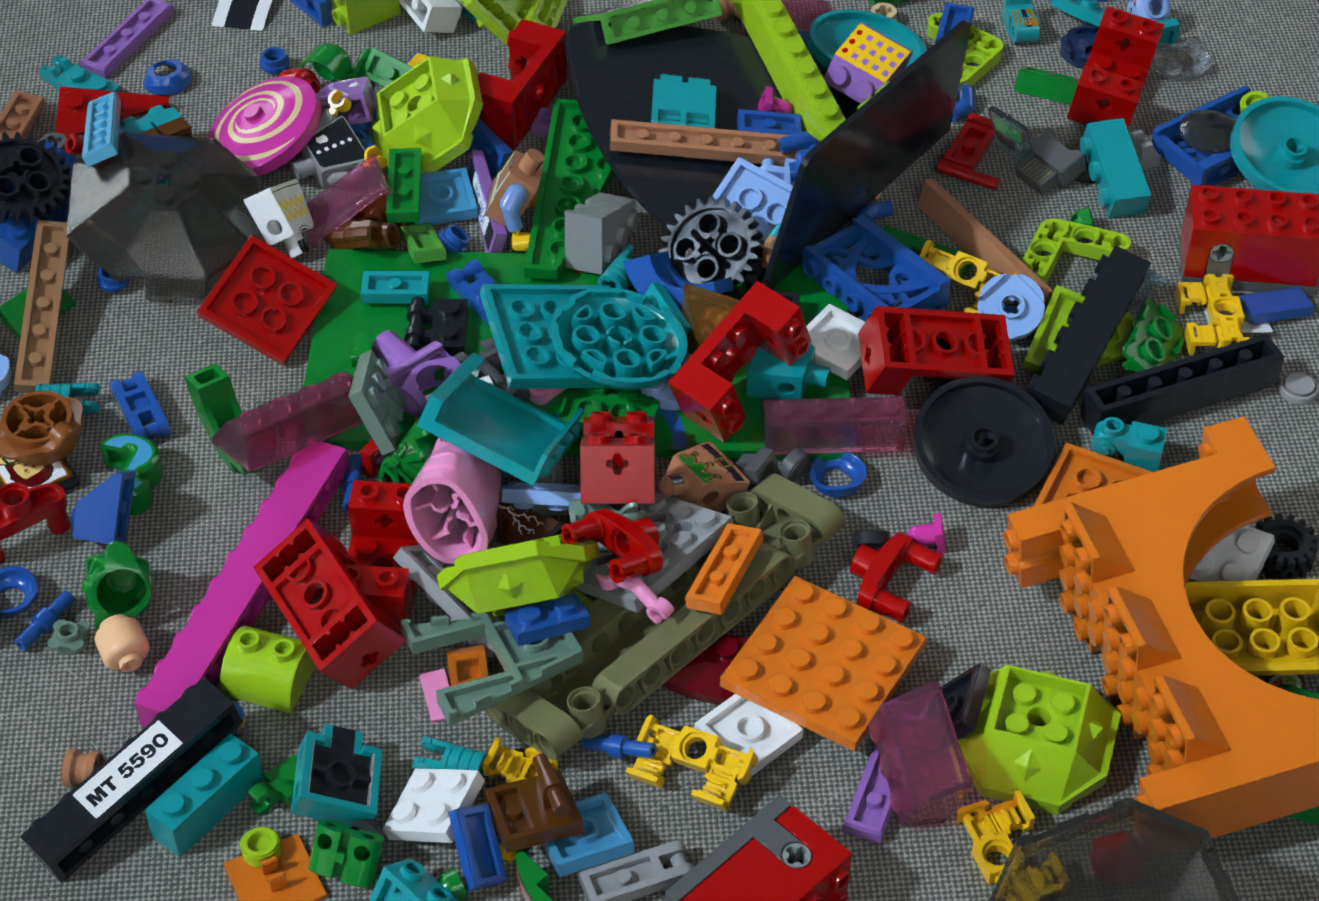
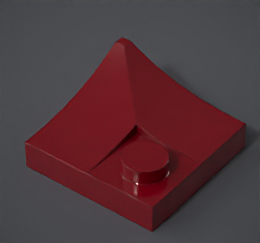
M724 634L661 686L698 701L715 705L722 704L735 693L720 687V677L749 638Z

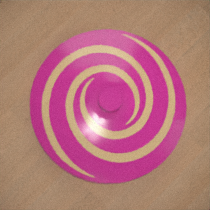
M276 77L250 87L234 98L214 121L206 144L209 159L223 175L235 179L254 178L274 171L295 157L314 135L322 114L320 98L309 83L297 77Z

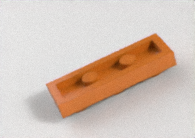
M730 523L726 525L685 596L688 609L722 615L763 542L762 529Z

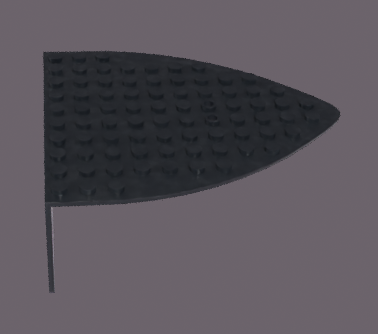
M966 20L958 23L859 109L857 107L861 103L827 84L846 120L813 147L801 161L767 269L761 267V263L753 264L752 268L758 274L756 276L747 274L746 279L749 282V288L756 281H759L768 288L774 289L802 263L805 246H813L834 235L858 211L871 202L950 131L971 31V23ZM587 21L574 25L568 31L564 40L566 60L572 85L590 134L604 159L625 188L670 233L672 232L666 227L667 224L676 226L678 223L674 215L677 213L684 217L686 215L685 205H688L693 210L696 209L697 199H700L707 205L709 197L713 196L735 161L610 151L611 119L651 123L654 79H660L661 74L682 76V82L687 83L688 77L710 79V85L716 86V129L737 130L738 109L758 111V103L766 86L773 88V97L782 99L752 39L747 36L690 26H679L606 45L601 21ZM811 55L824 78L828 69L814 55ZM752 163L759 168L762 166V164ZM717 222L710 225L708 233L716 228ZM694 231L693 236L710 251L711 255L718 259L726 269L730 268L731 264L698 231ZM738 242L730 247L729 254L736 251ZM694 245L690 246L692 251H694ZM763 250L756 252V255L761 259Z

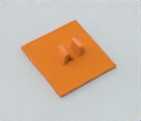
M298 833L280 840L282 847L280 857L277 859L276 856L261 861V867L248 865L242 856L223 863L239 901H320L327 898V893L318 874L308 869L310 857Z

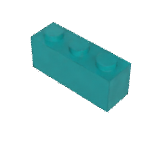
M1124 118L1087 123L1084 135L1080 138V150L1087 157L1089 176L1092 181L1096 182L1098 201L1100 206L1105 208L1108 219L1145 213L1152 195Z
M230 733L145 809L151 836L180 858L249 795L248 791L250 788L264 781L259 753Z

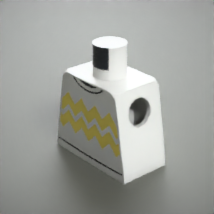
M297 178L270 187L243 200L267 244L271 246L283 241L291 258L309 251L301 233L313 228L314 223Z

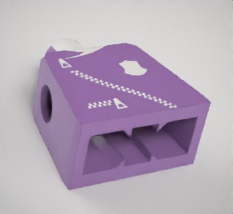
M365 76L331 82L317 93L321 101L323 113L328 108L327 105L330 106L328 103L330 93L334 90L343 92V97L339 100L338 104L346 97L351 101V108L347 112H339L338 116L343 115L349 125L372 122L374 118L376 99L369 77Z

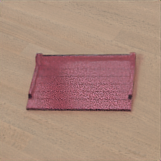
M375 154L307 203L314 227L305 232L307 240L313 248L318 247L320 240L381 195L391 193V189L386 184L381 165Z

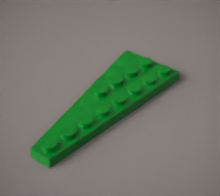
M554 99L543 169L524 266L525 278L553 280L559 278L565 266L564 211H575V205H585L586 199L599 192L604 193L614 175V171L604 159L590 134L580 111L578 101L575 99Z

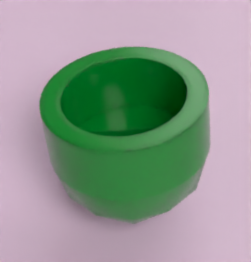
M1089 207L1079 209L1071 216V222L1095 227Z
M455 868L444 872L437 878V881L442 886L448 888L457 900L461 901L469 897Z

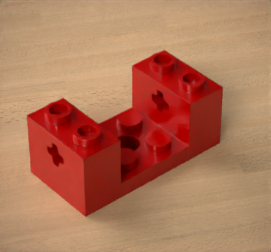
M1106 6L1091 53L1077 84L1067 119L1087 125V123L1124 118L1128 129L1165 24Z
M522 19L516 28L509 32L507 37V46L510 50L508 69L511 71V80L480 72L478 75L483 102L479 119L512 151H515L531 129L539 109L547 108L568 79L564 41L566 31Z
M756 281L668 382L683 416L724 443L731 435L736 434L743 426L746 415L732 384L735 374L744 363H748L753 359L758 347L788 366H791L797 358H801L806 354L812 341L800 307L759 281Z
M876 306L858 332L865 390L868 394L899 395L912 376L956 379L987 376L1010 382L1015 376L1005 315ZM936 339H944L950 345V350L941 348L937 344Z
M594 411L591 412V416H584L583 438H581L580 443L581 504H628L631 502L655 504L654 416H647V412L629 411L626 412V416H612V412ZM615 431H622L625 438H614Z
M354 480L348 504L352 534L348 553L355 564H344V566L366 599L388 612L401 630L400 620L410 619L411 621L418 584L410 579L409 568H402L393 559L400 547L420 545L407 524L403 508L405 495L412 484Z
M307 518L253 568L319 671L346 687L353 689L404 644L406 640L392 616L366 599L344 566V564L354 565L355 562L340 539ZM324 592L323 597L321 598V600H320L319 602H317L316 604H312V602H313L320 594H322V593Z

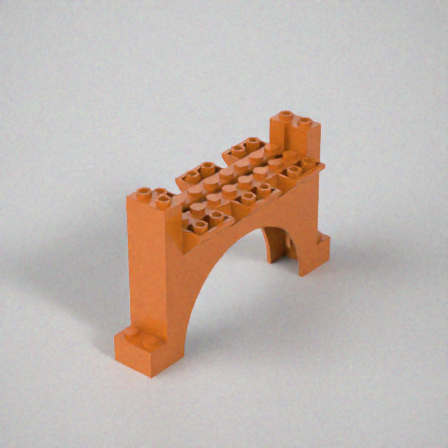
M1245 416L1204 427L1202 444L1198 445L1200 459L1007 514L1008 530L1003 531L1004 541L1008 549V554L1004 555L1005 567L1010 576H1016L1021 588L1060 577L1063 586V592L1059 593L1061 607L1065 614H1071L1077 639L1080 642L1084 641L1091 654L1102 651V662L1105 668V676L1101 677L1102 687L1107 698L1116 696L1123 703L1116 706V710L1121 713L1119 721L1123 728L1128 727L1134 741L1144 736L1148 741L1147 749L1150 756V765L1146 766L1147 776L1139 778V795L1134 797L1138 818L1133 820V825L1139 841L1147 843L1153 856L1319 806V699L1295 694L1266 683L1232 662L1204 633L1191 610L1185 591L1195 568L1215 545L1236 530L1271 516L1270 508L1256 487V479L1274 473L1276 467Z

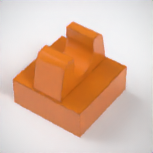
M483 644L446 650L451 686L488 676Z

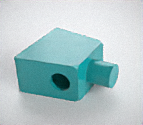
M811 343L806 354L801 358H797L791 366L758 347L747 370L746 396L798 402L803 399L808 384L827 388L831 368L814 365L815 347Z

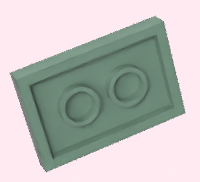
M370 350L359 356L348 397L383 456L396 449L406 401L401 390L398 387L394 388L388 379L390 373L382 358L377 359L373 350Z

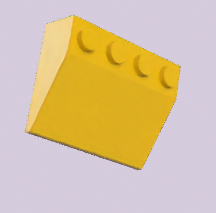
M1319 579L1202 581L1187 583L1185 591L1189 605L1204 633L1222 653L1245 671L1254 676L1319 674Z

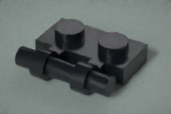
M412 298L411 305L407 308L406 318L409 321V326L405 329V342L415 351L420 350V346H426L433 341H438L451 356L460 352L465 353L468 299H434V308H426L423 298ZM422 325H432V330H424Z

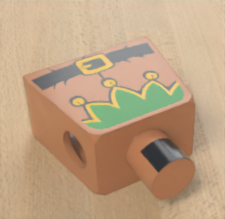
M711 441L676 453L672 457L665 476L661 478L659 486L661 493L665 497L676 496L680 500L713 511H727V499L735 493L747 492L750 481Z

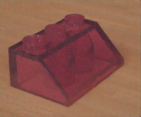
M933 681L883 703L869 725L870 737L873 742H876L880 755V770L882 775L887 778L890 788L891 807L897 813L901 827L945 823L973 788L939 681Z

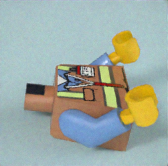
M533 148L528 149L525 154L520 151H514L492 182L484 214L503 224L509 232H512V249L514 251L528 250L530 232H520L523 228L521 216L527 207L535 208L543 169L544 156Z

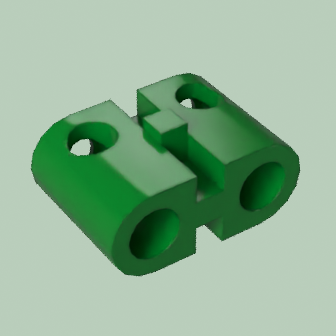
M319 820L308 869L324 877H340V882L356 887H373L384 845V837L364 829L353 830L351 829L352 825L339 821Z

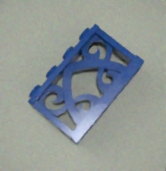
M1245 85L1192 111L1183 113L1175 119L1158 125L1152 133L1151 142L1153 147L1161 157L1191 181V185L1215 186L1240 174L1241 172L1233 160L1230 146L1217 143L1205 145V134L1208 129L1232 131L1239 114H1241L1240 100L1251 89Z
M863 214L853 219V225L813 246L807 245L803 249L802 270L805 275L817 282L830 295L835 296L850 311L855 312L865 321H867L876 306L889 307L888 305H890V307H893L894 300L896 299L902 302L898 306L899 308L927 310L936 308L940 310L949 305L950 279ZM858 265L870 269L884 268L889 272V285H872L858 282L856 278Z

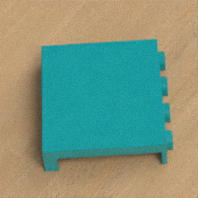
M472 353L430 395L417 426L534 486L541 476L548 478L554 465H558L563 454L568 452L572 442H576L583 429V423L579 420L584 409L579 408L568 423H565L478 378L477 376L485 358Z

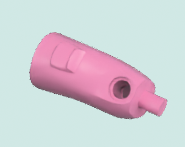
M441 438L437 439L431 456L425 462L407 491L403 503L407 524L418 543L426 552L437 560L454 564V560L460 555L488 549V545L493 539L495 529L497 528L496 514L502 490L501 469Z

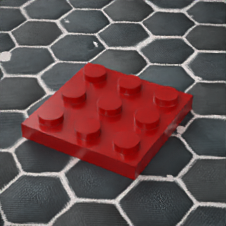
M251 235L198 308L197 316L284 366L337 290V284Z

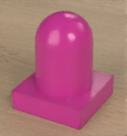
M766 86L758 103V111L790 114L793 111L792 104L789 101L773 97V88Z
M941 513L933 514L934 523L914 525L908 530L907 535L915 538V542L923 546L936 545L938 553H946Z

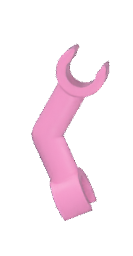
M596 575L602 590L609 591L618 587L631 590L647 607L648 617L657 625L663 619L666 620L675 611L673 605L668 600L657 597L637 576L624 580L622 583H616L611 579L610 575Z

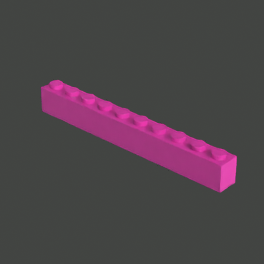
M307 438L301 449L294 452L290 466L284 474L278 477L275 489L269 498L262 501L258 515L253 523L245 527L242 540L236 549L231 550L227 555L225 566L219 575L213 577L210 581L207 593L201 603H197L193 607L188 623L182 631L176 633L172 647L165 658L157 662L153 676L147 686L142 687L137 693L135 708L137 709L142 727L150 724L158 713L165 711L181 697L188 687L195 685L203 677L214 686L220 679L224 655L231 638L241 626L252 627L271 598V594L253 567L307 518L316 524L318 523L342 485L344 474L348 472V459L345 448Z

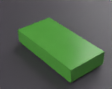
M431 223L400 227V237L414 264L446 260V248Z

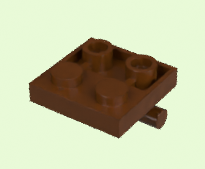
M537 754L532 760L538 774L537 776L484 789L485 801L489 803L493 821L506 853L584 833L583 819L561 770L552 768L545 754Z

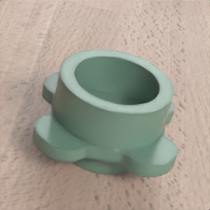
M64 619L57 620L52 626L54 633L47 641L48 647L53 651L57 650L63 655H75L82 651L86 644L84 635L90 630L88 623L85 621L74 623Z

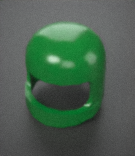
M324 43L317 46L297 67L304 68L306 63L311 62L319 76L325 80L337 82L345 80L351 73L352 63L349 55L343 48L333 43Z

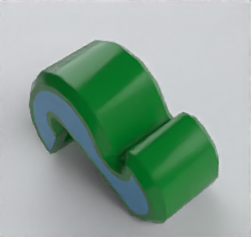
M117 434L106 438L99 445L104 465L108 468L122 471H136L130 515H138L147 511L154 502L151 489L157 486L163 478V465L159 448L152 440L136 434Z

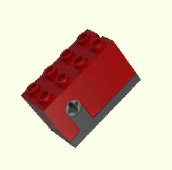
M1191 185L1179 240L1180 282H1202L1203 285L1206 274H1215L1216 277H1221L1222 274H1231L1234 276L1231 291L1260 293L1301 287L1307 297H1313L1319 276V194Z
M779 795L665 891V901H847L848 882L851 878L852 853L795 806H792L784 797Z

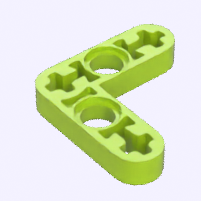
M934 13L928 18L927 35L935 41L943 13ZM971 25L969 35L971 39L968 40L959 86L963 84L973 86L1001 61L1004 47L1001 39ZM968 63H975V64H978V65H980V66H969V65H967V64H968Z
M1051 218L1040 224L1022 262L1033 272L1034 267L1038 268L1039 270L1035 274L1047 284L1063 252L1100 260L1103 254L1109 257L1115 245L1130 252L1131 240L1123 233ZM1054 233L1053 240L1049 239V236H1052ZM1084 238L1092 240V242L1081 243L1077 240ZM1045 251L1051 253V255L1039 256L1036 253Z

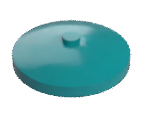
M835 10L818 16L812 22L807 38V45L811 54L827 69L836 51L860 23H865L913 50L907 67L927 51L920 37L907 26L889 17L862 10Z
M1275 96L1258 100L1246 107L1237 118L1230 135L1231 154L1236 166L1244 177L1260 190L1319 194V106L1299 98Z

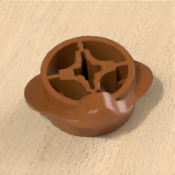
M33 391L17 397L8 404L2 414L0 421V456L7 460H18L21 463L32 466L49 465L62 460L75 448L82 431L81 418L83 407L81 402L76 398L63 397L51 391Z

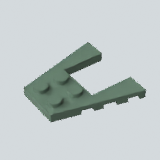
M486 612L480 614L471 613L472 619L449 621L448 615L430 617L431 623L411 624L410 619L400 620L401 632L413 655L486 636L505 670L502 673L436 690L437 703L449 726L468 719L583 663V650L572 632L518 646L505 624V616L489 617Z

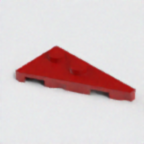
M60 87L55 132L64 134L66 138L70 134H85L88 103L114 91ZM117 92L121 100L120 125L122 119L148 113L150 108L161 105L164 108H169V97Z

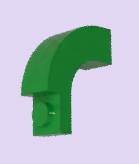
M214 363L184 377L191 399L206 433L223 461L233 473L240 471L244 476L249 473H256L276 461L273 450L253 431L237 401L230 376L219 365Z

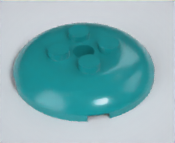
M593 288L571 295L566 304L561 308L557 307L551 323L552 343L562 361L582 378L611 389L639 390L665 382L682 366L688 344L683 326L665 306L660 310L646 302L647 296L619 288ZM664 318L668 321V329L665 326Z

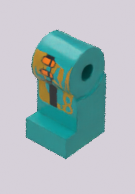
M1003 0L1001 16L1012 42H1037L1039 40L1040 27L1038 17L1035 15L1032 6V0Z

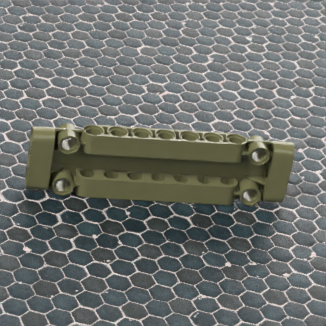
M775 473L769 475L749 492H738L731 495L726 501V515L732 516L733 522L736 525L762 529L763 542L722 615L688 609L685 601V596L710 555L711 549L657 596L668 600L675 609L666 620L663 619L657 625L648 617L646 606L636 613L598 598L586 607L590 615V627L572 632L583 650V663L486 709L485 712L501 728L528 746L533 747L540 754L547 755L548 759L555 761L582 738L590 739L602 734L607 726L606 719L614 712L626 714L786 585L793 577L796 568L810 565L815 558L814 550L845 526V518L842 511L831 501Z

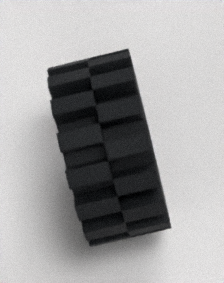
M1280 513L1275 515L1274 520L1269 516L1264 518V521L1259 520L1255 529L1274 535L1275 543L1286 544L1295 550L1294 552H1284L1272 547L1261 572L1267 571L1265 577L1272 579L1274 574L1278 575V580H1285L1286 576H1289V579H1297L1298 575L1303 578L1307 575L1308 571H1311L1319 547L1318 535H1314L1315 529L1312 526L1305 528V520L1300 519L1297 523L1294 521V515L1289 514L1288 519H1283V515Z

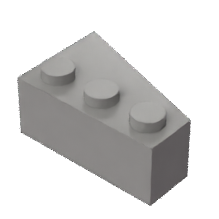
M599 192L586 199L585 205H575V211H564L565 268L602 275L609 264L614 261L620 248L625 247L631 232L636 231L638 227L639 213L635 212V199Z

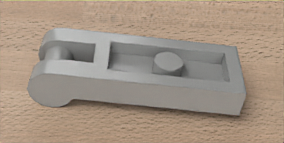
M676 840L579 871V882L587 901H631L670 888L695 866L692 863H688L686 859L688 851L683 841ZM667 863L673 867L664 870L662 864Z

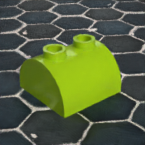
M241 626L231 638L224 655L220 673V691L229 698L292 714L316 664L300 639L249 626Z

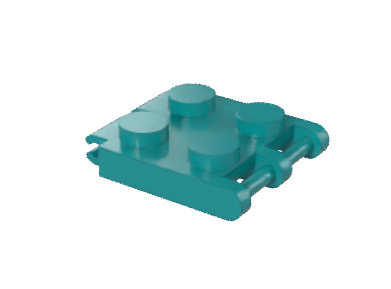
M661 74L660 79H654L651 123L715 128L716 86L710 85V79L688 77L687 83L682 82V76Z

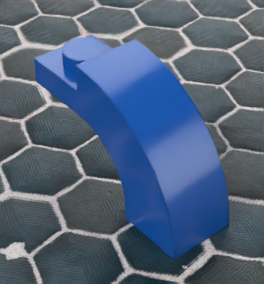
M668 251L623 261L628 277L638 293L644 295L652 282L662 283L683 315L706 311L710 308L709 303L723 300L722 293L734 290L731 277L703 284L686 281L674 269Z

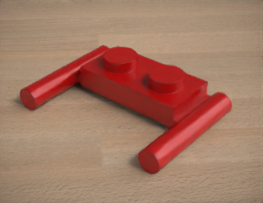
M970 113L967 122L943 159L939 161L937 172L996 191L1000 179L977 172L975 169L994 141L995 133L1026 143L1029 131Z

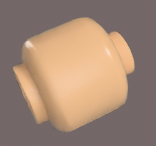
M122 614L105 619L100 624L94 637L104 665L111 670H121L122 672L134 671L142 665V661L150 651V645L141 623L133 617H127Z

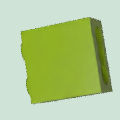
M332 0V16L338 26H342L350 35L401 14L399 0Z

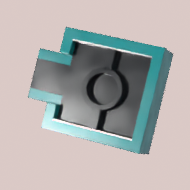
M325 724L320 734L307 731L298 747L291 814L317 820H335L348 825L363 819L374 820L377 815L383 749L365 744L362 747L363 732Z

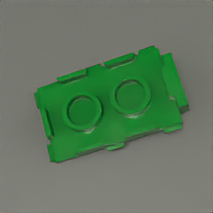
M1149 296L1143 299L1137 317L1134 318L1132 323V330L1128 340L1122 349V355L1127 361L1122 363L1121 366L1126 371L1139 372L1177 360L1176 354L1181 351L1185 340L1182 337L1184 330L1176 321H1173L1178 317L1164 304L1157 306Z
M584 388L585 392L574 390L565 392L559 410V420L568 423L579 408L584 409L579 420L582 423L584 416H591V412L609 411L612 412V416H626V412L644 411L647 412V416H654V429L656 420L661 415L660 401H657L654 397H640L639 392L617 390L618 395H616V393H607L606 389ZM615 431L614 438H625L622 431Z

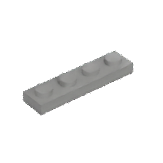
M421 545L400 547L393 559L402 568H409L410 579L417 582L425 590L427 598L435 605L440 606L450 616L451 621L472 619L471 613L476 612L466 606L464 602L448 589L439 590L437 574L445 568L426 552ZM486 612L489 617H493L489 612ZM486 636L473 639L475 645H484L487 656L490 658L496 657Z

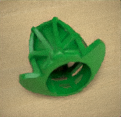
M420 418L413 419L398 436L395 451L386 454L379 470V479L382 482H386L388 476H390L393 483L412 484L425 462L431 456L439 437L418 427L417 424Z
M122 541L110 542L106 547L105 553L94 554L86 558L85 579L82 580L81 590L85 593L87 608L95 613L94 625L97 630L100 624L111 616L122 614L134 618L136 615H140L147 610L155 592L148 560L134 556L130 547Z

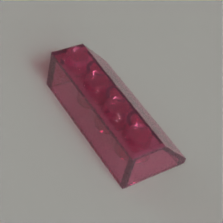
M346 371L336 373L319 383L305 386L298 392L283 398L274 399L265 406L253 411H246L239 417L227 421L212 437V444L249 472H253L362 424L361 417L348 397L354 377Z
M904 396L760 399L764 447L773 449L775 454H789L797 447H800L806 453L904 451L907 431Z

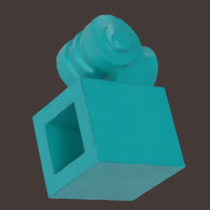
M1108 417L1095 426L1091 448L1093 452L1108 457L1117 451L1123 455L1125 463L1155 472L1159 470L1168 428L1136 421L1129 425L1124 424L1119 418Z

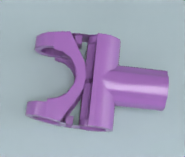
M386 330L379 334L372 344V350L376 357L382 358L387 367H389L390 377L388 379L394 388L398 387L405 398L406 406L404 410L414 417H420L427 404V400L422 392L428 388L440 386L461 365L455 357H452L445 351L443 345L438 341H433L420 350L415 351L394 331ZM443 368L444 380H435L434 373Z

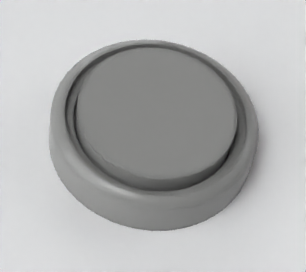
M1290 372L1281 378L1278 390L1280 395L1288 402L1305 405L1317 398L1319 385L1312 376L1306 373Z

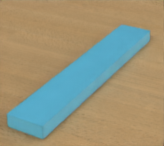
M111 92L88 103L82 158L87 167L118 154L121 100L117 92Z

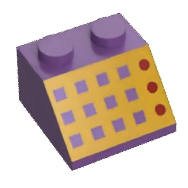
M860 23L834 54L824 80L829 86L855 101L863 103L870 96L873 97L875 95L874 92L888 80L891 82L906 69L913 50L865 23Z

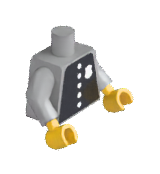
M334 90L330 93L328 103L331 108H326L321 114V119L314 135L302 149L303 158L291 163L292 171L298 180L314 175L321 188L324 189L332 187L353 189L362 181L371 177L373 168L381 170L387 164L386 159L381 156L383 151L379 147L372 145L365 150L343 115L338 116L339 112H347L351 108V101L346 97L338 104L339 100L343 97V92L340 90Z

